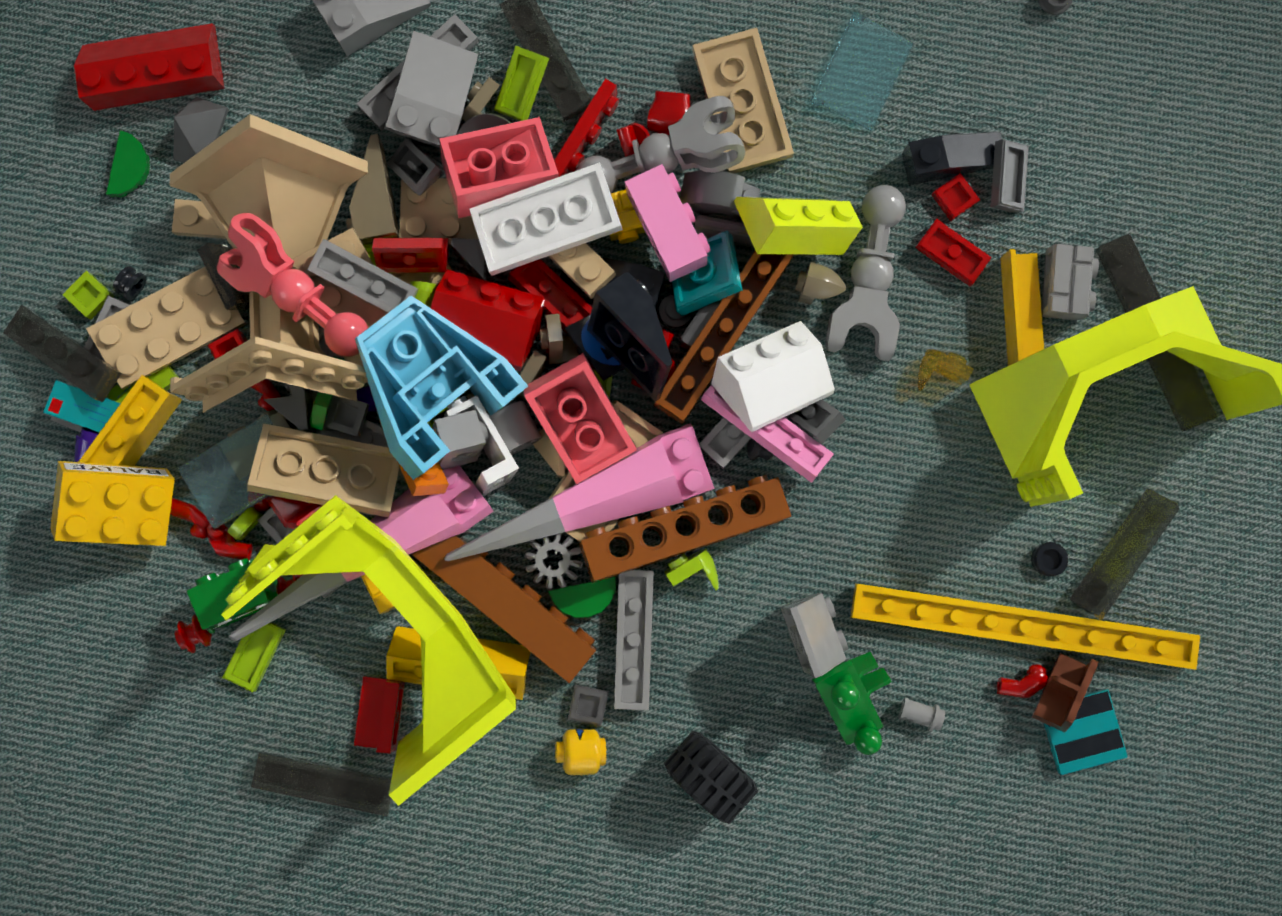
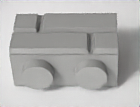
M1053 244L1046 250L1041 307L1042 317L1078 321L1089 316V312H1093L1096 305V292L1091 291L1092 279L1096 278L1099 269V260L1094 258L1093 247Z

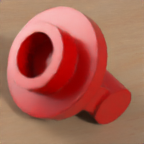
M631 123L616 129L625 157L635 154L632 144L633 140H637L639 145H641L643 140L650 136L647 129L639 123Z

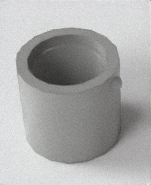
M523 401L512 403L489 416L511 455L530 447L542 438Z

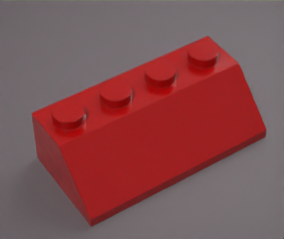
M213 23L82 45L74 64L78 97L93 111L225 89L216 28Z

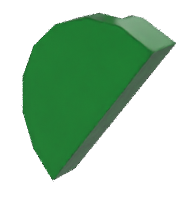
M122 130L119 132L106 195L109 197L127 196V193L134 191L139 185L142 186L145 183L150 172V158L144 146L132 134Z
M616 577L606 578L594 583L588 582L550 590L548 592L553 603L563 613L575 618H589L602 612L611 603L616 591Z

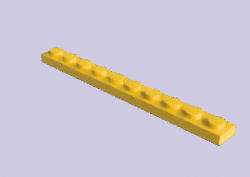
M855 583L850 617L1194 670L1197 669L1200 635L857 583Z

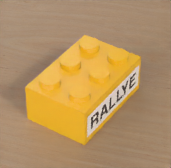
M58 461L50 526L55 541L166 546L175 479L167 468Z

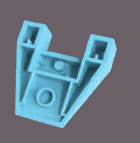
M413 296L408 297L355 338L389 451L413 480L425 473L450 452L427 422L466 390L469 389L474 396H478L483 407L492 415L528 387L506 358Z

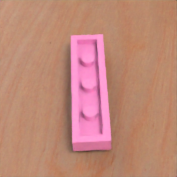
M712 385L702 396L701 401L811 483L834 455L785 417L751 432Z

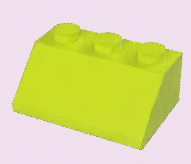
M736 197L734 200L757 254L844 255L863 228L850 201Z

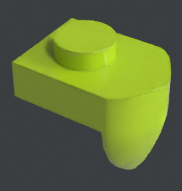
M706 548L689 557L683 553L667 563L669 569L664 571L673 587L702 569L715 591L718 590L719 582L716 567Z

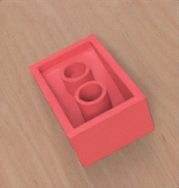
M540 117L439 138L441 161L458 218L471 216L470 208L558 177V171Z
M584 353L527 384L528 387L523 390L524 397L576 484L637 451Z

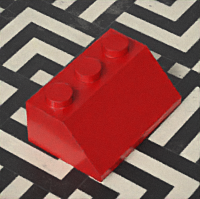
M447 269L435 290L431 309L506 358L515 370L521 371L541 328L545 297Z

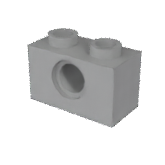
M476 410L436 419L432 426L434 432L450 450L449 453L438 461L442 470L477 461L486 444L485 440L489 438L487 426L482 420L478 419Z

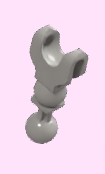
M715 96L697 102L685 112L679 122L668 126L670 135L664 133L651 134L643 140L641 145H639L637 140H633L632 144L635 154L613 162L603 156L587 157L580 162L576 171L600 163L610 193H612L616 188L618 179L638 172L644 173L663 164L667 174L675 170L678 164H680L683 171L699 168L704 172L711 173L733 167L744 159V143L732 132L718 134L730 127L735 120L733 103L724 96Z
M876 186L863 199L862 213L870 224L867 247L861 248L857 252L858 259L853 263L851 280L854 287L850 291L848 301L841 304L829 316L825 342L827 351H839L845 344L849 329L853 326H864L870 329L875 336L874 353L878 359L890 361L894 355L900 323L895 313L888 306V292L886 290L891 286L894 278V269L890 261L894 259L895 254L886 251L890 228L897 225L903 218L906 203L902 193L893 186Z

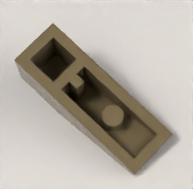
M378 134L370 136L364 160L368 162V174L357 180L349 206L351 218L346 219L347 230L354 228L363 245L373 243L374 238H399L400 235L384 145Z

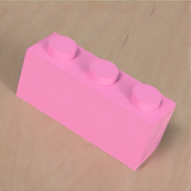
M663 164L625 181L627 196L669 281L672 282L706 266L707 253L711 251L704 234H697L692 225L696 221L688 202L682 204L677 194L681 192L674 173L667 174Z

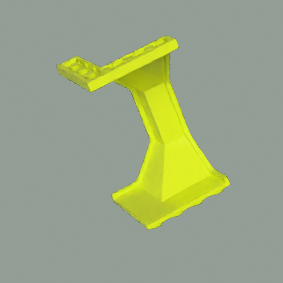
M1192 286L1145 304L1056 343L969 384L1012 479L1018 478L1017 490L1024 502H1029L1030 507L1069 500L1083 494L1066 457L1064 446L1085 394L1094 382L1159 353L1168 351L1203 369L1226 420L1282 405V364L1222 346Z
M335 495L276 545L265 544L245 571L246 574L239 579V583L232 589L233 592L225 599L229 604L221 615L227 621L282 575L342 572L365 573L421 637L423 718L415 729L398 742L389 796L399 806L516 710V697L459 611L396 540Z

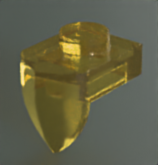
M927 349L919 368L918 390H923L933 371L962 385L968 381L974 368L966 365L967 360L958 354L949 352L947 355L938 350Z

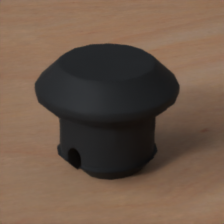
M752 438L749 440L747 454L750 460H755L758 457L769 460L774 456Z

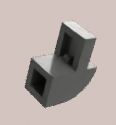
M698 170L684 174L680 200L682 204L688 202L692 211L699 214L723 213L742 221L734 203L735 198L759 197L761 189L745 183V177L724 171L711 173Z

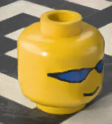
M595 729L566 730L563 734L562 742H556L555 744L556 763H562L563 770L568 775H594L599 771L600 766H605L606 740L605 738H600L599 733Z

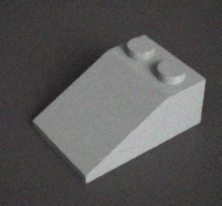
M312 0L346 56L351 55L431 6L429 0Z
M413 31L384 130L440 148L439 138L457 134L478 54Z
M816 593L780 606L803 672L817 678L846 660L843 651L848 650V645L842 630H835L831 618L836 617V612L829 597L824 599L822 593Z

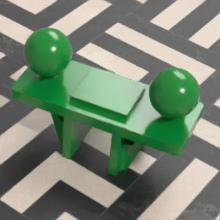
M871 652L842 662L824 675L812 679L846 745L854 743L856 749L864 755H873L882 746V737L878 730L883 727V724L869 696L872 692L892 682L884 667L868 673L879 667Z

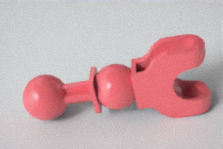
M251 213L235 215L230 222L228 237L237 248L220 255L217 264L219 275L238 291H254L265 299L271 295L272 300L280 309L294 313L292 319L295 322H298L306 315L311 317L324 328L325 342L333 353L342 357L358 355L359 351L355 338L368 329L364 319L351 312L336 314L320 301L324 286L320 284L315 287V283L307 273L298 269H292L295 261L285 253L281 240L272 227ZM242 227L252 231L254 233V236H252L250 233L242 229ZM230 264L237 265L240 268L232 267Z

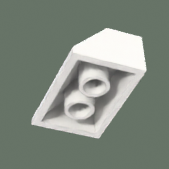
M801 321L718 357L711 383L751 432L832 395L835 391L822 344Z

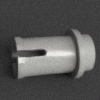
M905 697L902 701L898 718L926 726L930 732L934 729L940 731L945 719V710H941L937 704L932 707Z

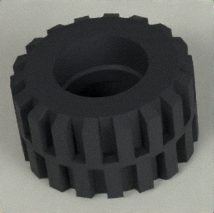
M691 731L664 762L668 774L686 793L715 818L728 824L737 817L758 792L755 782L721 749L699 732Z

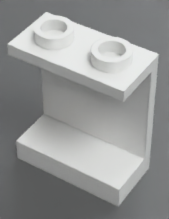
M465 396L456 399L447 406L449 410L446 411L444 417L476 410L478 419L482 420L487 426L489 438L485 440L486 444L483 450L493 466L481 472L475 483L482 496H485L509 483L519 467L478 396L469 400Z

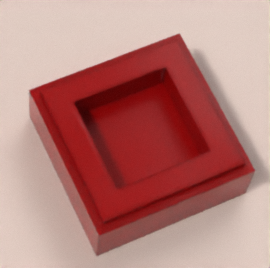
M961 173L931 194L950 221H953L980 201Z

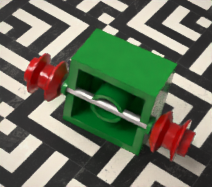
M248 558L242 559L229 565V572L219 575L211 573L195 580L197 586L186 592L196 614L192 616V623L189 625L183 621L177 623L178 630L174 631V635L179 647L182 650L187 649L190 653H195L196 644L200 642L206 647L210 646L212 633L215 632V629L224 628L256 614L302 575H292V579L288 581L281 576L278 577V579L273 581L227 621L221 615L229 604L225 599L233 592L232 589L239 583V579L246 574L245 571L253 560L249 561Z

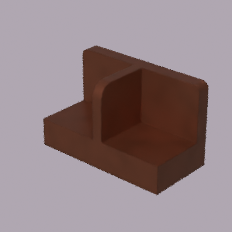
M1060 653L1032 718L1065 733L1076 718L1099 662L1092 659L1088 665H1085Z

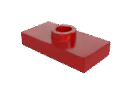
M938 219L933 222L915 247L969 287L973 285L992 258Z

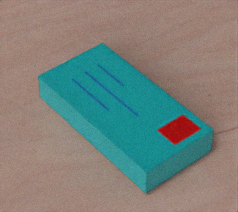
M56 380L43 413L100 433L121 403Z

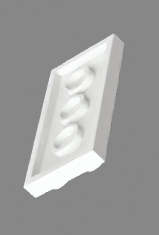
M600 163L469 209L489 273L492 276L623 230Z

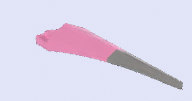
M690 423L656 436L638 447L637 451L584 481L569 487L514 519L447 553L444 560L452 561L683 503L685 499L714 489L693 426Z
M460 466L443 470L449 483L444 494L412 496L410 489H408L392 502L389 518L376 515L370 521L395 539L408 555L467 531L491 514L493 510ZM365 573L304 574L233 631L229 638L233 641H238L288 612Z

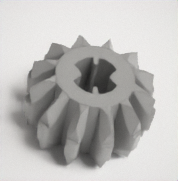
M562 533L554 535V542L550 541L549 536L543 537V546L535 540L530 542V545L537 549L538 552L537 554L526 552L524 557L536 561V564L526 567L527 572H533L537 569L540 571L533 580L536 584L540 583L545 576H548L546 588L552 589L554 577H557L559 586L564 588L567 586L563 577L565 573L570 579H577V574L571 571L570 567H583V562L572 560V556L579 555L582 552L580 547L568 550L574 542V538L571 536L563 544H560ZM556 550L555 554L559 555L561 553L563 556V560L558 562L559 568L556 570H552L553 566L549 565L547 567L545 564V560L549 559L548 552Z

